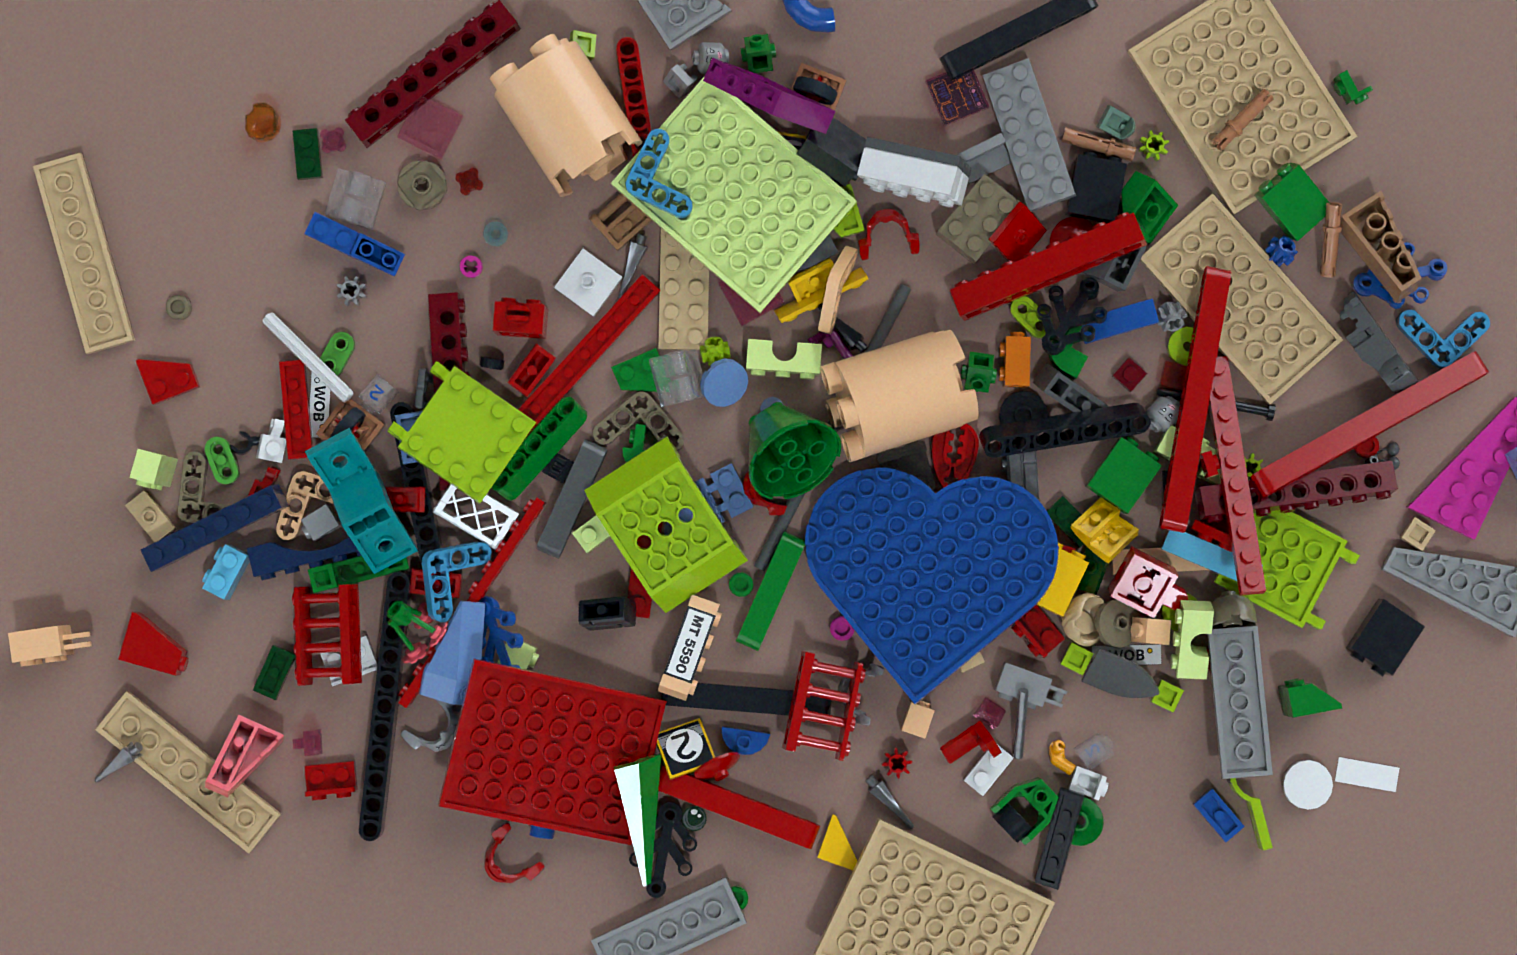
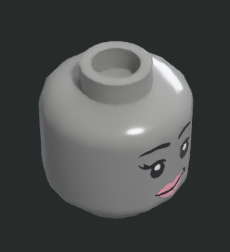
M701 42L698 49L693 50L692 63L697 65L698 71L702 74H706L712 58L729 63L728 49H725L722 43Z
M1170 396L1158 397L1146 411L1151 421L1149 428L1154 432L1161 431L1165 433L1171 425L1175 427L1179 413V402Z

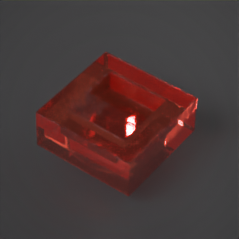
M1165 361L1159 386L1182 391L1187 366Z

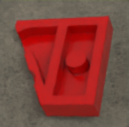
M136 360L153 405L200 387L191 364Z

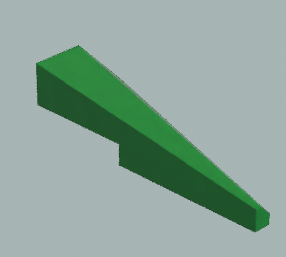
M660 753L637 759L634 762L614 766L643 886L651 884L661 765Z

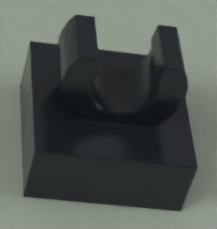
M557 453L544 467L542 472L564 484L574 461Z

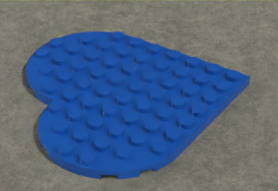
M874 468L859 470L839 479L822 494L813 507L805 533L807 562L815 581L914 704L921 701L1030 611L1043 598L1054 579L1059 556L1058 538L1054 524L1040 501L1018 484L988 476L959 480L944 487L935 494L929 486L915 476L896 469Z

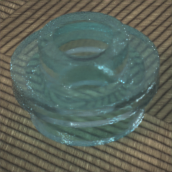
M491 222L485 227L483 236L489 245L500 246L506 242L508 231L502 223ZM494 230L500 231V237L497 239L491 236Z

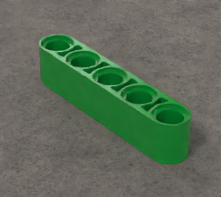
M571 397L561 399L522 442L493 484L492 489L508 501L516 499L584 424L587 419V411Z
M784 531L735 642L753 650H759L804 549L805 540Z

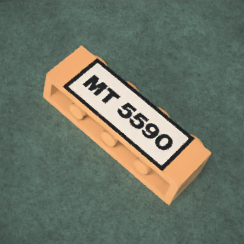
M695 595L691 596L658 688L659 692L685 701L688 694H694L698 681L694 680L696 671L702 672L706 658L702 657L704 649H710L714 638L713 635H710L712 626L718 627L722 613L718 612L720 604Z

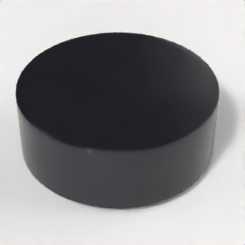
M481 356L479 365L484 368L502 370L504 369L505 360Z

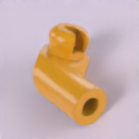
M1055 740L1049 746L1050 762L1066 774L1071 775L1076 765L1065 759V743L1061 740Z

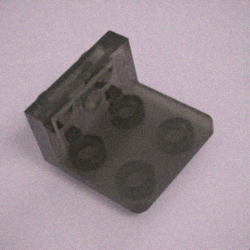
M917 440L905 444L903 447L892 448L876 455L879 468L896 469L915 476L932 490L936 487L926 454L925 441L919 442Z

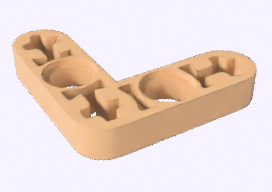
M845 246L829 274L818 331L831 334L833 331L842 287L856 262L858 249Z
M304 471L297 472L293 476L286 500L290 504L293 499H299L302 502V509L298 513H293L289 507L281 510L276 532L283 540H293L299 535L303 524L301 519L306 515L311 497L334 504L331 496H322L320 488L324 482L320 476ZM304 475L307 476L306 480L311 483H315V479H319L315 486V494L311 493L314 488L304 486L303 490L300 489L301 485L297 483L298 479H303ZM286 513L293 517H299L298 522L292 520L291 527L294 529V532L288 533L287 536H285V531L282 530L283 525H288L290 518H285Z

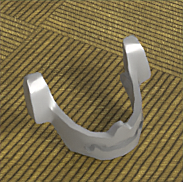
M871 663L865 675H868V677L881 676L884 672V667ZM844 677L839 684L838 691L847 693L851 678ZM854 708V714L856 715L855 723L869 726L871 719L866 716V712Z
M436 700L448 717V727L445 731L439 733L440 738L438 740L425 741L424 738L417 737L407 730L401 733L402 738L414 749L420 746H425L435 752L448 749L453 744L459 719L452 711L451 707L453 704Z

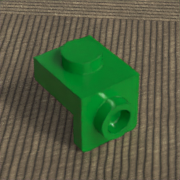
M1348 70L1334 78V89L1339 96L1343 97L1346 104L1354 101L1357 105L1369 99L1367 94L1373 90L1372 86L1358 91Z

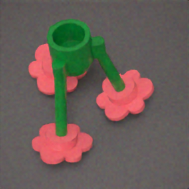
M396 601L387 611V617L390 618L388 624L395 629L408 647L405 651V656L402 658L404 663L410 662L414 664L418 659L424 658L427 654L426 649L428 646L421 644V642L412 644L399 627L400 625L407 626L413 621L415 628L428 630L430 632L429 637L432 638L429 643L431 647L437 645L446 633L448 625L446 622L435 625L434 628L429 625L433 619L428 615L427 603H422L418 609H414L402 601Z

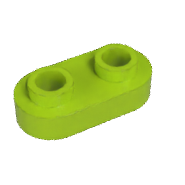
M1026 296L1014 300L1010 306L1012 317L1031 336L1042 339L1045 335L1044 329L1038 331L1035 328V324L1041 322L1037 318L1038 305ZM1024 305L1026 313H1019L1018 306Z

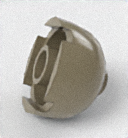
M1235 591L1222 592L1221 597L1216 598L1211 603L1214 609L1212 629L1256 626L1257 617L1254 605L1248 598L1236 595Z

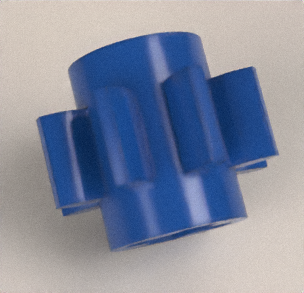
M1284 235L1280 239L1274 236L1268 242L1269 246L1265 249L1270 257L1269 261L1273 260L1278 267L1283 263L1287 266L1290 265L1294 260V256L1298 253L1295 250L1296 246L1293 240Z

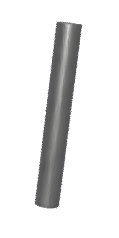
M1020 688L1018 692L1013 752L1015 759L1023 758L1029 692L1026 688Z

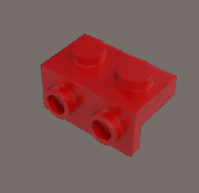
M1227 517L1218 523H1208V520L1203 523L1195 519L1192 529L1199 532V538L1208 542H1212L1215 539L1220 542L1219 547L1232 552Z

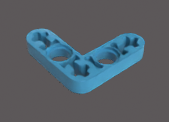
M654 129L647 136L627 177L626 190L631 196L677 218H686L691 214L693 208L690 198L653 180L670 143L669 135L666 131ZM659 135H662L665 144H659L656 152L660 153L659 157L651 151H645L647 147L652 150L654 146L653 137L657 138ZM645 156H650L654 159L655 165L651 169H644L640 165L641 159ZM637 179H640L641 185L648 188L649 183L653 186L649 189L648 197L643 196L645 191L640 188L633 191V185L630 182H636ZM656 189L665 191L666 199L663 202L658 203L653 200L652 193ZM670 195H675L673 201L681 203L682 200L685 201L688 210H682L679 213L677 212V206L670 204V208L665 207L670 200Z
M1414 310L1401 312L1397 316L1396 325L1435 367L1445 368L1457 360L1488 330L1490 319L1483 312H1475L1461 322L1444 340ZM1404 316H1412L1413 320L1411 321V323L1416 328L1420 325L1423 328L1416 331V333L1413 336L1411 332L1415 331V329L1411 325L1405 326L1403 324L1406 321ZM1473 318H1481L1482 322L1480 325L1482 329L1480 327L1475 328L1471 333L1466 330L1474 325ZM1422 332L1430 334L1432 338L1430 345L1424 346L1420 343L1419 336ZM1457 333H1461L1466 337V344L1463 347H1458L1454 343V336ZM1438 343L1439 346L1436 347V349L1440 353H1447L1445 357L1447 362H1439L1437 360L1439 358V354L1435 350L1431 353L1428 350L1433 348Z
M470 542L430 550L424 554L422 569L427 611L431 619L438 622H446L451 618L453 605L449 571L487 563L492 554L488 544ZM479 549L483 550V554H480L479 557L469 556V553L478 552ZM456 551H460L462 554V559L458 564H454L452 561V555ZM434 558H437L439 562L436 563L435 566H432L430 564L431 561H434ZM436 572H440V573H441V575H431V574H432V573L436 574ZM440 579L443 584L440 592L435 593L432 585L436 580ZM435 597H436V598H442V597H443V599H439V601L434 600ZM440 606L444 607V611L441 612V615L436 613V610H439Z

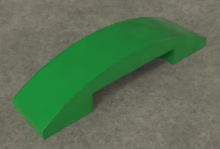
M359 556L307 570L313 593L339 588V585L355 584L410 569L406 557L374 574L364 558Z

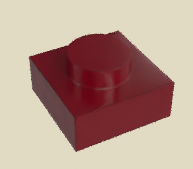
M1129 357L1112 377L1131 392L1148 373Z

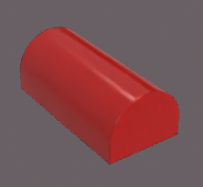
M536 343L507 383L528 397L556 357Z
M412 568L410 593L425 595L423 569ZM436 572V574L432 573L431 575H441V573ZM449 572L452 598H460L463 574ZM440 579L436 580L432 585L435 593L440 592L443 584Z

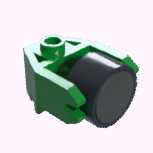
M1036 777L1014 784L990 809L995 813L992 815L994 820L1017 843L1021 841L1024 845H1027L1050 823L1059 797L1041 778ZM1043 792V798L1037 800V794ZM1024 797L1036 809L1038 819L1033 827L1008 803L1012 798Z

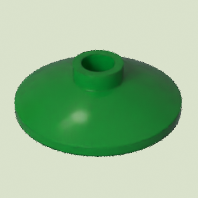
M1084 797L1080 812L1085 822L1083 824L1077 823L1072 845L1084 846L1094 842L1100 836L1104 826V817L1101 809L1094 801Z

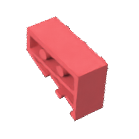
M238 715L205 781V788L228 798L283 742L284 735Z

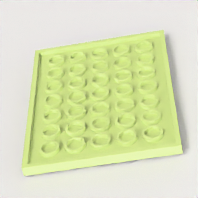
M703 77L660 126L659 129L666 131L669 135L670 143L653 177V180L689 197L693 206L691 214L686 218H677L631 196L627 192L626 180L641 149L611 182V185L754 309L761 313L857 201L824 172L796 154L798 150L740 99L704 82ZM663 136L653 137L654 146L652 150L647 147L645 151H651L659 157L660 153H657L656 149L659 144H665L662 139ZM645 156L641 159L640 165L648 170L653 168L655 161L652 157ZM637 179L636 182H630L633 185V191L640 188L645 191L643 196L648 197L649 189L653 186L649 183L648 188L641 185L640 179ZM656 189L652 193V198L655 202H663L666 199V193L661 189ZM671 194L670 200L665 207L670 208V204L677 206V212L687 211L686 202L683 200L681 203L673 201L675 195Z

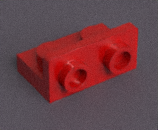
M1037 605L1011 626V629L1019 638L1024 636L1029 642L1027 648L1035 657L1040 655L1042 658H1045L1050 651L1065 640L1063 635Z
M355 761L304 766L307 789L305 797L312 796V800L327 799V794H336L337 798L351 797V792L358 790Z

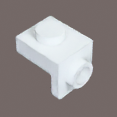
M1076 766L1068 789L1099 801L1100 796H1105L1109 783L1106 782V776Z

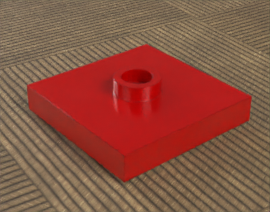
M1019 201L988 240L1007 261L1017 262L1031 251L1047 230L1028 207Z

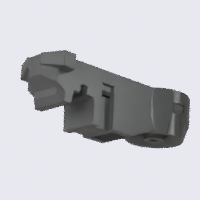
M1354 291L1344 298V309L1341 311L1340 317L1342 320L1350 317L1351 320L1354 318L1358 319L1359 322L1355 324L1357 329L1346 338L1362 361L1379 372L1394 394L1400 393L1419 382L1359 296Z

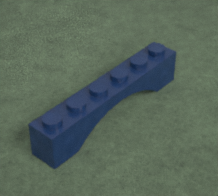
M279 484L270 485L141 549L142 555L151 572L161 570L237 530L289 507V504Z
M350 537L334 546L315 551H297L273 542L247 548L253 577H261L262 581L275 578V573L285 571L286 575L299 572V567L308 564L311 569L324 565V560L333 559L334 563L347 560L348 554L357 553V557L362 556ZM383 541L379 546H386L390 541Z

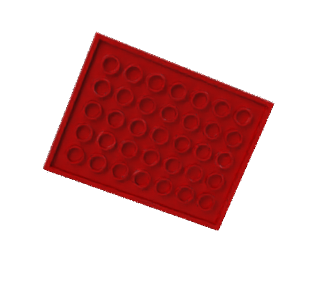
M473 658L438 806L632 845L614 766L654 755L667 701Z

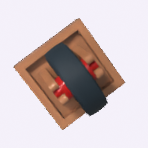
M801 63L791 90L835 110L846 80Z
M350 399L346 402H339L316 435L325 441L350 428L366 452L385 427V424L354 400Z

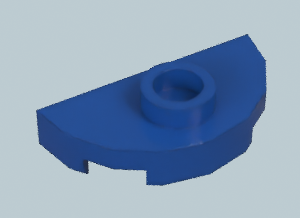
M722 727V737L725 744L733 752H738L741 755H751L760 751L767 744L770 733Z

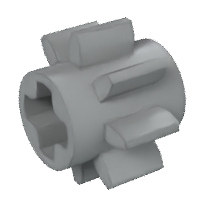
M345 276V283L343 285L337 284L341 289V293L337 297L339 299L345 297L344 304L346 306L351 301L359 306L358 300L361 297L367 298L363 294V289L367 285H358L359 277L357 276L353 281H350ZM350 286L357 289L354 291L355 296L353 297L347 294L350 291Z
M1166 302L1157 309L1160 314L1158 315L1159 323L1157 324L1161 325L1164 332L1166 330L1177 331L1185 325L1183 318L1187 317V313L1179 302Z

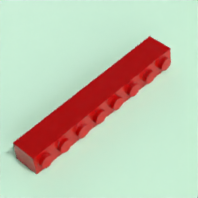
M1126 212L1116 216L1115 220L1110 223L1101 222L1094 225L1092 230L1086 233H1074L1069 236L1067 241L1062 243L1053 242L1047 245L1043 251L1038 253L1036 251L1029 252L1023 256V259L1017 262H1005L1000 265V269L993 272L991 270L984 271L978 274V278L974 280L960 281L954 285L955 288L950 289L960 317L966 321L1144 247L1147 243L1134 212L1131 214Z

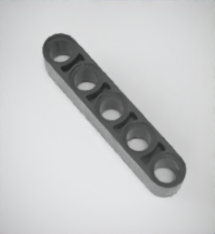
M584 440L536 547L537 550L557 559L560 558L587 499L584 490L594 483L607 454V448L589 440Z

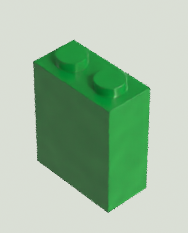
M1291 162L1282 165L1277 170V175L1271 180L1263 182L1258 188L1259 191L1254 195L1287 237L1295 241H1299L1326 217V203H1330L1302 167Z
M1123 437L1118 438L1085 485L1096 495L1120 509V512L1123 514L1130 512L1162 466L1158 463L1159 458L1149 451H1146V453L1142 452L1137 448L1139 444L1130 437L1125 439Z

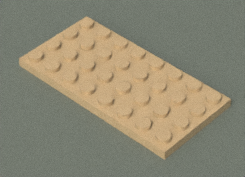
M1212 193L1142 255L1140 262L1172 298L1180 303L1181 307L1185 309L1193 321H1195L1205 267L1210 266L1231 270L1219 350L1269 405L1342 342L1343 339L1273 260L1269 261L1270 257Z

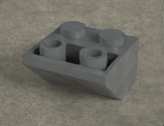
M1147 246L1081 273L1117 292L1125 291Z

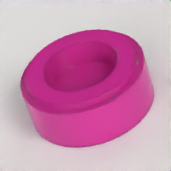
M844 616L835 618L830 625L832 636L840 641L850 639L855 631Z

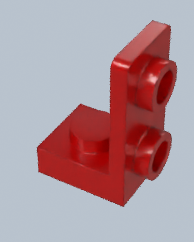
M981 721L968 727L967 730L940 747L949 764L978 745L983 752L988 750L993 758L1002 753Z

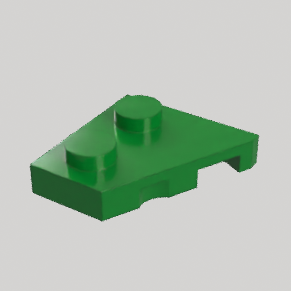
M656 348L611 367L619 387L623 391L675 392Z

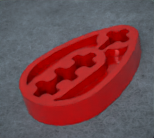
M967 423L959 427L961 431H964V434L958 437V442L962 443V447H958L956 453L961 458L957 459L955 463H951V458L947 457V453H951L953 447L948 443L953 441L954 434L950 433L949 430L933 435L931 447L932 464L942 489L948 486V483L944 482V478L949 477L951 468L954 469L953 477L957 481L967 479L973 469L979 449V439L976 431Z

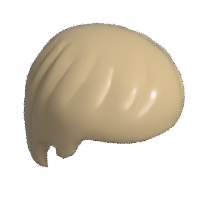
M1085 593L1072 599L1064 616L1061 617V625L1065 634L1075 643L1082 646H1092L1100 640L1098 637L1100 635L1098 630L1095 629L1094 623L1096 613L1100 605L1104 604V600L1093 593Z

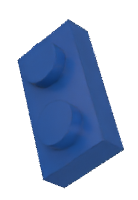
M1212 788L1193 803L1195 808L1224 842L1229 841L1245 827Z

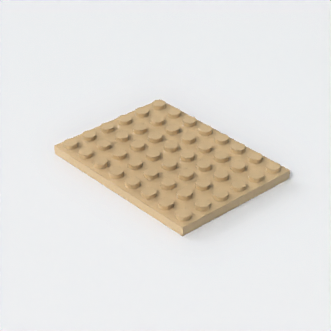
M1207 0L1127 51L1232 216L1257 201L1254 195L1259 191V186L1266 180L1274 178L1277 175V170L1282 165L1291 162L1299 164L1303 170H1306L1358 137L1270 0ZM1262 89H1266L1269 92L1267 96L1272 95L1274 100L1242 130L1243 134L1240 137H1235L1223 151L1216 148L1218 144L1213 145L1211 140L1226 127L1225 123L1228 120H1233Z
M878 818L813 954L1031 955L1055 902Z

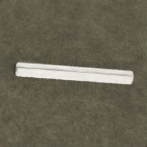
M271 312L262 320L263 323L342 402L351 399L354 394L353 391L274 313Z

